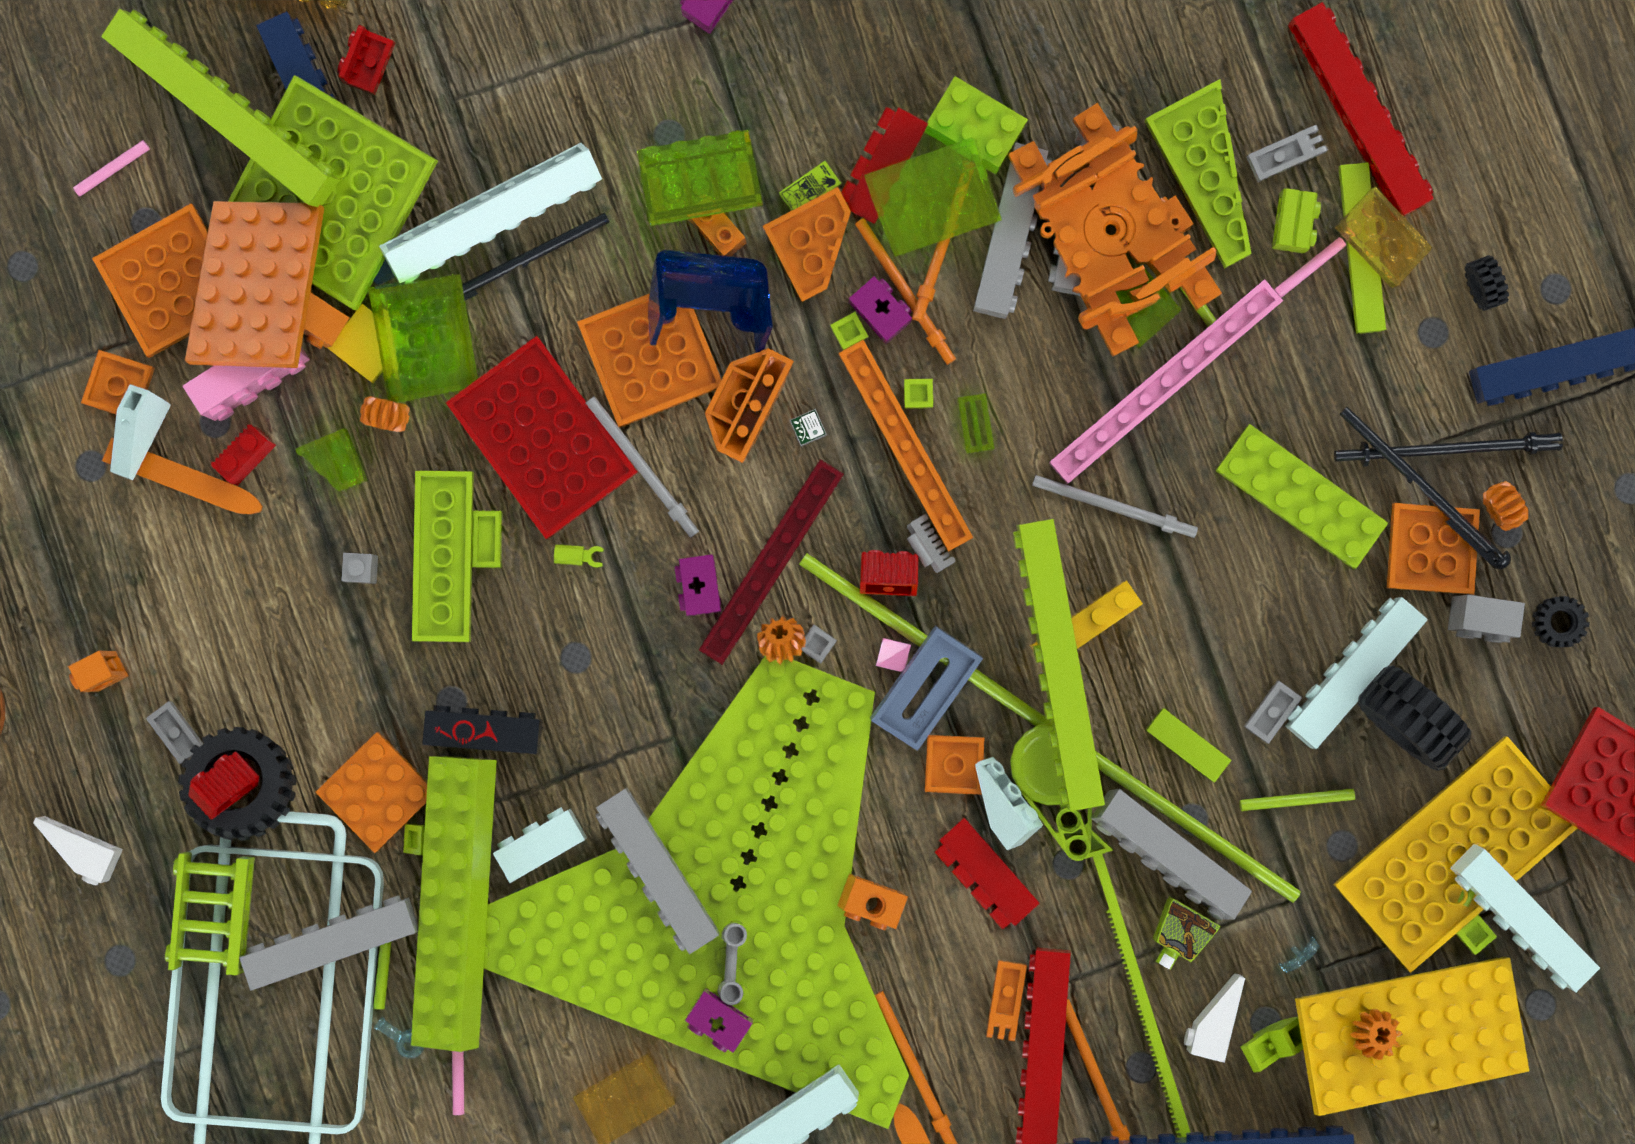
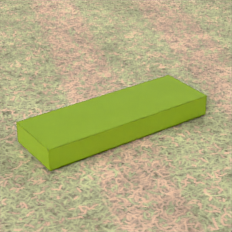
M1164 708L1160 710L1145 730L1213 783L1216 782L1232 761Z

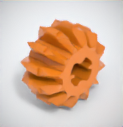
M368 396L364 399L363 405H361L360 421L372 427L402 432L405 431L406 424H408L410 408L403 403Z
M1504 481L1495 484L1483 493V504L1486 506V511L1502 530L1507 531L1517 528L1528 520V508L1525 505V501L1522 499L1521 493H1518L1515 486L1509 482Z
M783 615L778 621L771 618L770 624H762V632L757 633L759 651L762 656H766L769 662L777 660L781 665L783 660L788 659L792 663L793 656H801L802 648L806 647L804 629L801 627V624L797 625V621L794 618L787 621Z
M1370 1009L1369 1013H1360L1361 1022H1352L1357 1027V1031L1350 1034L1353 1038H1357L1353 1046L1358 1050H1362L1361 1054L1364 1057H1373L1376 1060H1381L1384 1055L1388 1057L1393 1056L1392 1047H1401L1396 1041V1037H1400L1403 1033L1395 1030L1400 1022L1396 1019H1391L1392 1014L1389 1012Z

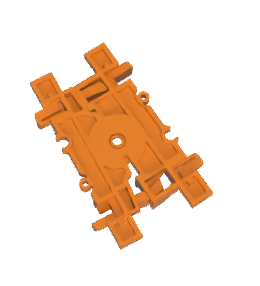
M1096 103L1072 120L1087 142L1085 145L1072 149L1060 158L1048 163V165H1046L1034 141L1009 153L1008 157L1021 180L1020 183L1013 187L1015 197L1041 185L1043 190L1033 195L1034 207L1040 219L1048 221L1040 228V234L1044 238H1050L1053 234L1055 235L1053 244L1067 269L1065 277L1067 278L1073 274L1080 278V284L1074 287L1072 291L1080 294L1087 310L1079 314L1078 320L1083 329L1086 330L1096 325L1098 326V330L1112 357L1139 343L1127 317L1155 304L1160 299L1158 292L1164 286L1170 293L1182 287L1196 310L1220 296L1222 292L1205 268V266L1215 260L1217 251L1215 247H1212L1192 261L1188 257L1185 258L1197 249L1191 242L1189 234L1184 236L1183 233L1175 231L1181 227L1182 218L1179 215H1172L1167 219L1168 210L1152 187L1153 178L1151 177L1147 181H1142L1138 178L1137 172L1144 167V164L1135 161L1136 152L1132 151L1129 145L1136 141L1137 128L1135 126L1132 128L1126 126L1116 132L1099 104ZM1172 220H1175L1177 225H1173ZM1108 225H1113L1116 228L1114 235L1106 233ZM1045 228H1049L1050 232H1045ZM1129 253L1137 264H1147L1157 277L1148 283L1149 278L1144 271V265L1133 270L1125 254ZM1141 285L1140 288L1127 293L1133 303L1121 304L1116 292L1130 290Z

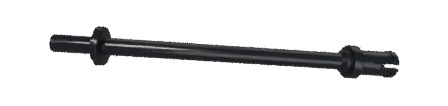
M1528 432L1523 438L1396 446L1391 448L1400 457L1525 450L1529 455H1533L1537 451L1562 450L1563 444L1553 441H1563L1560 432L1537 435L1535 432ZM1366 441L1361 442L1360 449L1334 451L1335 462L1361 460L1363 467L1369 465L1370 459H1385L1375 448H1369Z

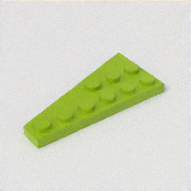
M1219 79L1147 117L1145 123L1212 247H1215L1217 250L1216 254L1225 269L1250 256L1251 249L1241 205L1242 198L1238 188L1231 136L1228 132L1226 121L1225 104H1223L1221 93V80Z

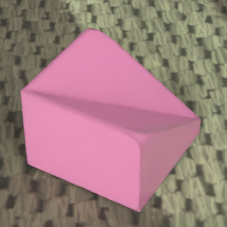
M883 638L876 666L903 672L911 645Z

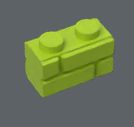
M1288 188L1283 189L1279 193L1272 242L1273 249L1306 253L1310 246L1314 247L1317 230L1313 229L1314 219H1318L1321 210V202H1317V193Z

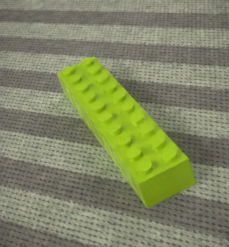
M429 756L411 1046L456 1052L479 1048L497 760Z

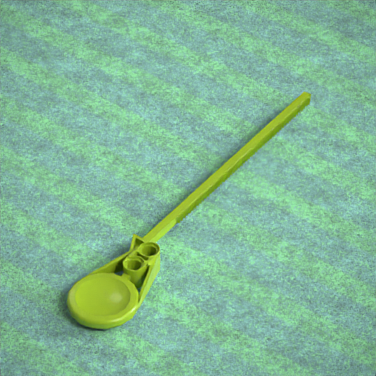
M1052 723L1037 725L1026 731L1014 746L1010 759L1012 778L1022 795L1037 812L1041 821L1069 858L1075 861L1090 857L1094 859L1109 906L1106 913H1111L1107 917L1112 918L1109 923H1114L1111 928H1116L1112 933H1117L1114 938H1117L1116 943L1120 944L1117 948L1122 949L1119 951V954H1123L1120 958L1125 959L1122 964H1127L1124 966V969H1129L1125 974H1130L1127 979H1131L1128 983L1133 985L1130 987L1131 990H1134L1132 995H1136L1133 999L1138 1000L1135 1002V1005H1140L1137 1007V1010H1141L1138 1015H1143L1140 1020H1144L1141 1024L1145 1026L1143 1030L1147 1031L1145 1036H1149L1146 1040L1151 1041L1148 1043V1046H1152L1150 1051H1154L1151 1056H1156L1153 1058V1061H1157L1154 1065L1158 1067L1156 1071L1160 1072L1158 1077H1162L1159 1081L1163 1082L1161 1087H1165L1163 1092H1167L1164 1094V1097H1169L1166 1099V1102H1170L1167 1105L1171 1108L1169 1112L1173 1113L1170 1116L1174 1118L1172 1122L1176 1123L1174 1128H1178L1175 1132L1180 1133L1177 1135V1138L1186 1137V1133L1191 1132L1103 856V853L1113 851V847L1091 827L1092 808H1088L1087 821H1083L1079 810L1070 811L1067 805L1061 804L1059 788L1063 787L1062 777L1056 776L1054 760L1058 759L1056 748L1051 747L1049 740V731H1053ZM1034 802L1047 806L1060 805V809L1056 814L1058 830L1054 829ZM1065 812H1073L1077 816V821L1072 826H1066L1062 823L1061 816ZM1075 839H1080L1085 842L1086 847L1083 852L1075 853L1069 848L1070 843Z

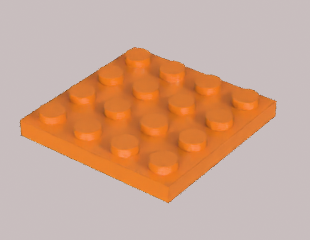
M192 203L92 258L148 358L190 335L208 229Z
M683 281L577 322L619 428L715 391L722 380Z

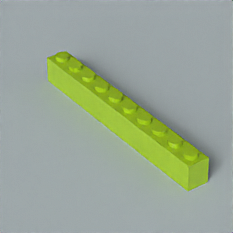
M122 9L118 10L101 37L305 203L315 207L324 205L340 181L332 174L334 169L321 160L317 162L311 157L313 152L300 143L296 145L290 140L292 135L283 128L272 126L269 123L271 121L269 116L258 109L256 111L251 109L248 99L239 93L233 94L228 90L230 85L217 76L213 78L207 73L209 68L200 61L189 59L186 49L177 43L171 44L166 40L168 35L155 26L151 28L147 25L146 21L148 19L136 10L131 12Z
M1054 519L1016 525L1017 531L1013 532L1015 548H1020L1022 560H1018L1020 576L1026 577L1027 588L1023 589L1026 606L1031 605L1033 617H1028L1031 634H1036L1038 645L1033 646L1036 663L1041 662L1043 674H1038L1041 691H1046L1048 702L1043 703L1046 719H1051L1053 731H1049V740L1051 747L1056 748L1058 759L1054 760L1056 776L1062 777L1063 787L1059 788L1061 804L1067 805L1070 811L1103 806L1105 802Z

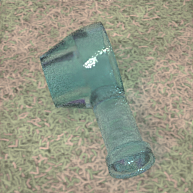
M381 1017L374 1026L376 1031H381L396 1042L398 1054L405 1059L418 1057L425 1048L413 1046L412 1051L404 1049L405 1042L411 1043L412 1029L401 1032L385 1021L384 1017Z

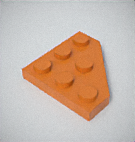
M838 187L762 226L801 303L825 291L830 281L851 214Z

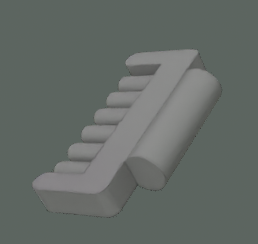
M924 514L907 525V529L911 533L907 540L919 556L924 567L931 565L934 571L938 573L953 564L955 558L950 557L943 561L950 554L945 552L939 555L946 550V547L941 546L936 549L942 544L941 540H937L932 544L933 541L938 539V535L934 534L928 537L934 533V529L930 528L924 531L931 526L929 522L920 525L928 520V516Z

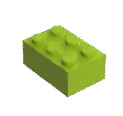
M955 76L927 121L929 124L925 133L997 175L1023 132L1028 119Z

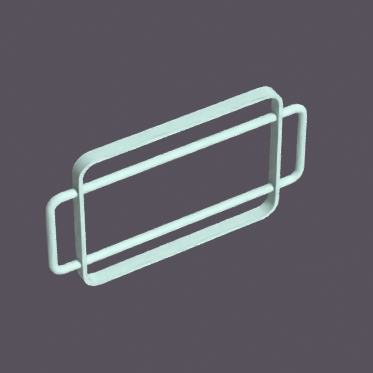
M289 811L286 817L281 814L277 819L279 822L330 826L335 832L333 854L231 846V840L220 837V845H204L189 851L192 852L191 862L201 852L219 853L218 864L229 865L230 854L333 861L328 920L340 915L344 862L363 864L369 867L375 876L373 908L382 907L383 871L379 864L370 858L345 855L346 830L342 821L336 816ZM217 876L215 893L227 894L228 877ZM214 905L213 922L224 923L226 905ZM212 934L210 951L222 952L223 934ZM378 946L369 949L356 1113L351 1123L347 1125L322 1124L336 961L324 965L310 1123L208 1115L221 963L209 962L196 1114L183 1113L175 1108L172 1103L171 1092L182 966L172 970L161 1091L162 1108L166 1115L175 1121L195 1123L194 1144H205L207 1124L310 1132L309 1144H320L321 1133L343 1134L354 1129L361 1121L365 1110Z

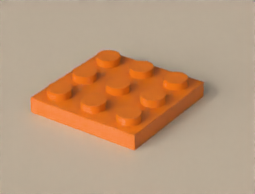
M1393 503L1387 588L1474 595L1477 551L1445 522L1449 518L1436 506ZM1455 508L1479 531L1480 509Z
M376 732L316 793L374 853H377L426 805L428 782L379 732Z

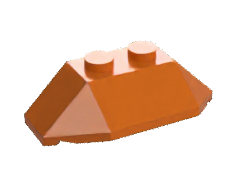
M767 348L761 352L730 362L705 412L717 451L741 463L745 461L785 384L794 363L793 360Z

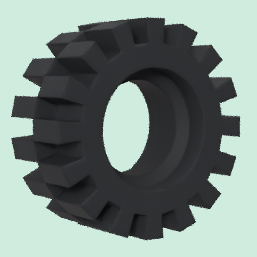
M1487 255L1466 264L1464 270L1466 271L1465 278L1468 280L1466 282L1467 287H1470L1469 292L1471 296H1474L1473 300L1475 304H1478L1479 309L1486 311L1508 302L1509 292L1507 291L1508 284L1505 283L1506 277L1502 275L1501 266L1498 267V261L1494 260L1493 256Z
M1568 596L1552 597L1545 599L1543 604H1539L1536 607L1538 611L1533 612L1532 617H1535V622H1532V627H1536L1534 634L1540 636L1539 640L1542 643H1547V646L1557 648L1574 646L1573 644L1581 642L1582 636H1586L1587 631H1585V628L1590 625V622H1586L1589 614L1588 612L1584 613V605L1578 604V600L1575 598H1569ZM1557 611H1563L1570 617V627L1564 633L1556 632L1551 626V617Z

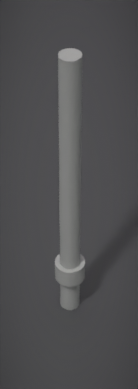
M594 396L586 402L587 406L668 508V514L674 522L677 520L690 538L698 533L699 530L686 514L688 511L682 503L678 504L596 397Z
M1035 475L1032 486L1161 527L1162 531L1171 534L1174 531L1195 538L1198 527L1177 521V517L1167 514L1164 517Z

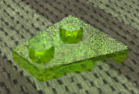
M346 428L295 449L296 453L314 466L313 468L320 475L325 476L338 492L346 491L367 482L354 444Z

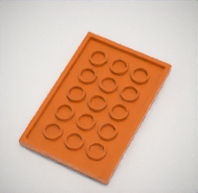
M213 202L185 361L189 365L298 368L324 214V207L322 205L315 207L307 203Z

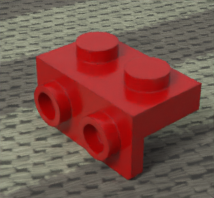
M358 25L357 30L352 31L348 40V47L350 48L346 58L342 57L338 64V77L346 85L375 95L396 43L391 39L367 31L362 25Z

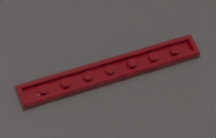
M821 459L818 461L699 648L700 652L721 665L725 663L844 475L842 472Z

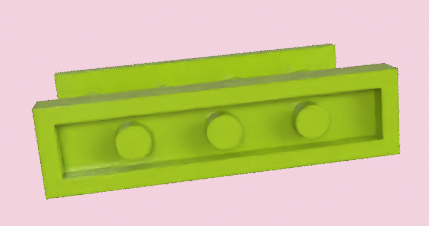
M192 852L179 853L173 865V874L177 875L171 943L167 945L165 952V961L169 962L168 970L180 968L182 960L223 963V966L227 967L226 975H239L243 973L244 970L240 957L246 955L255 857L242 856L236 858V863L232 865L191 862ZM190 874L231 877V880H234V891H231L230 894L188 891ZM187 902L226 905L229 909H232L231 920H228L227 923L186 920ZM185 931L224 934L226 938H229L228 949H225L224 952L183 949Z

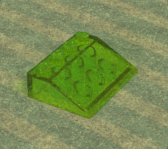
M735 130L728 134L708 135L700 139L676 141L668 145L648 146L645 149L637 150L650 226L763 206L749 130Z
M974 137L864 175L894 257L1002 221L977 140Z
M460 274L368 287L388 400L400 403L463 390L478 379Z

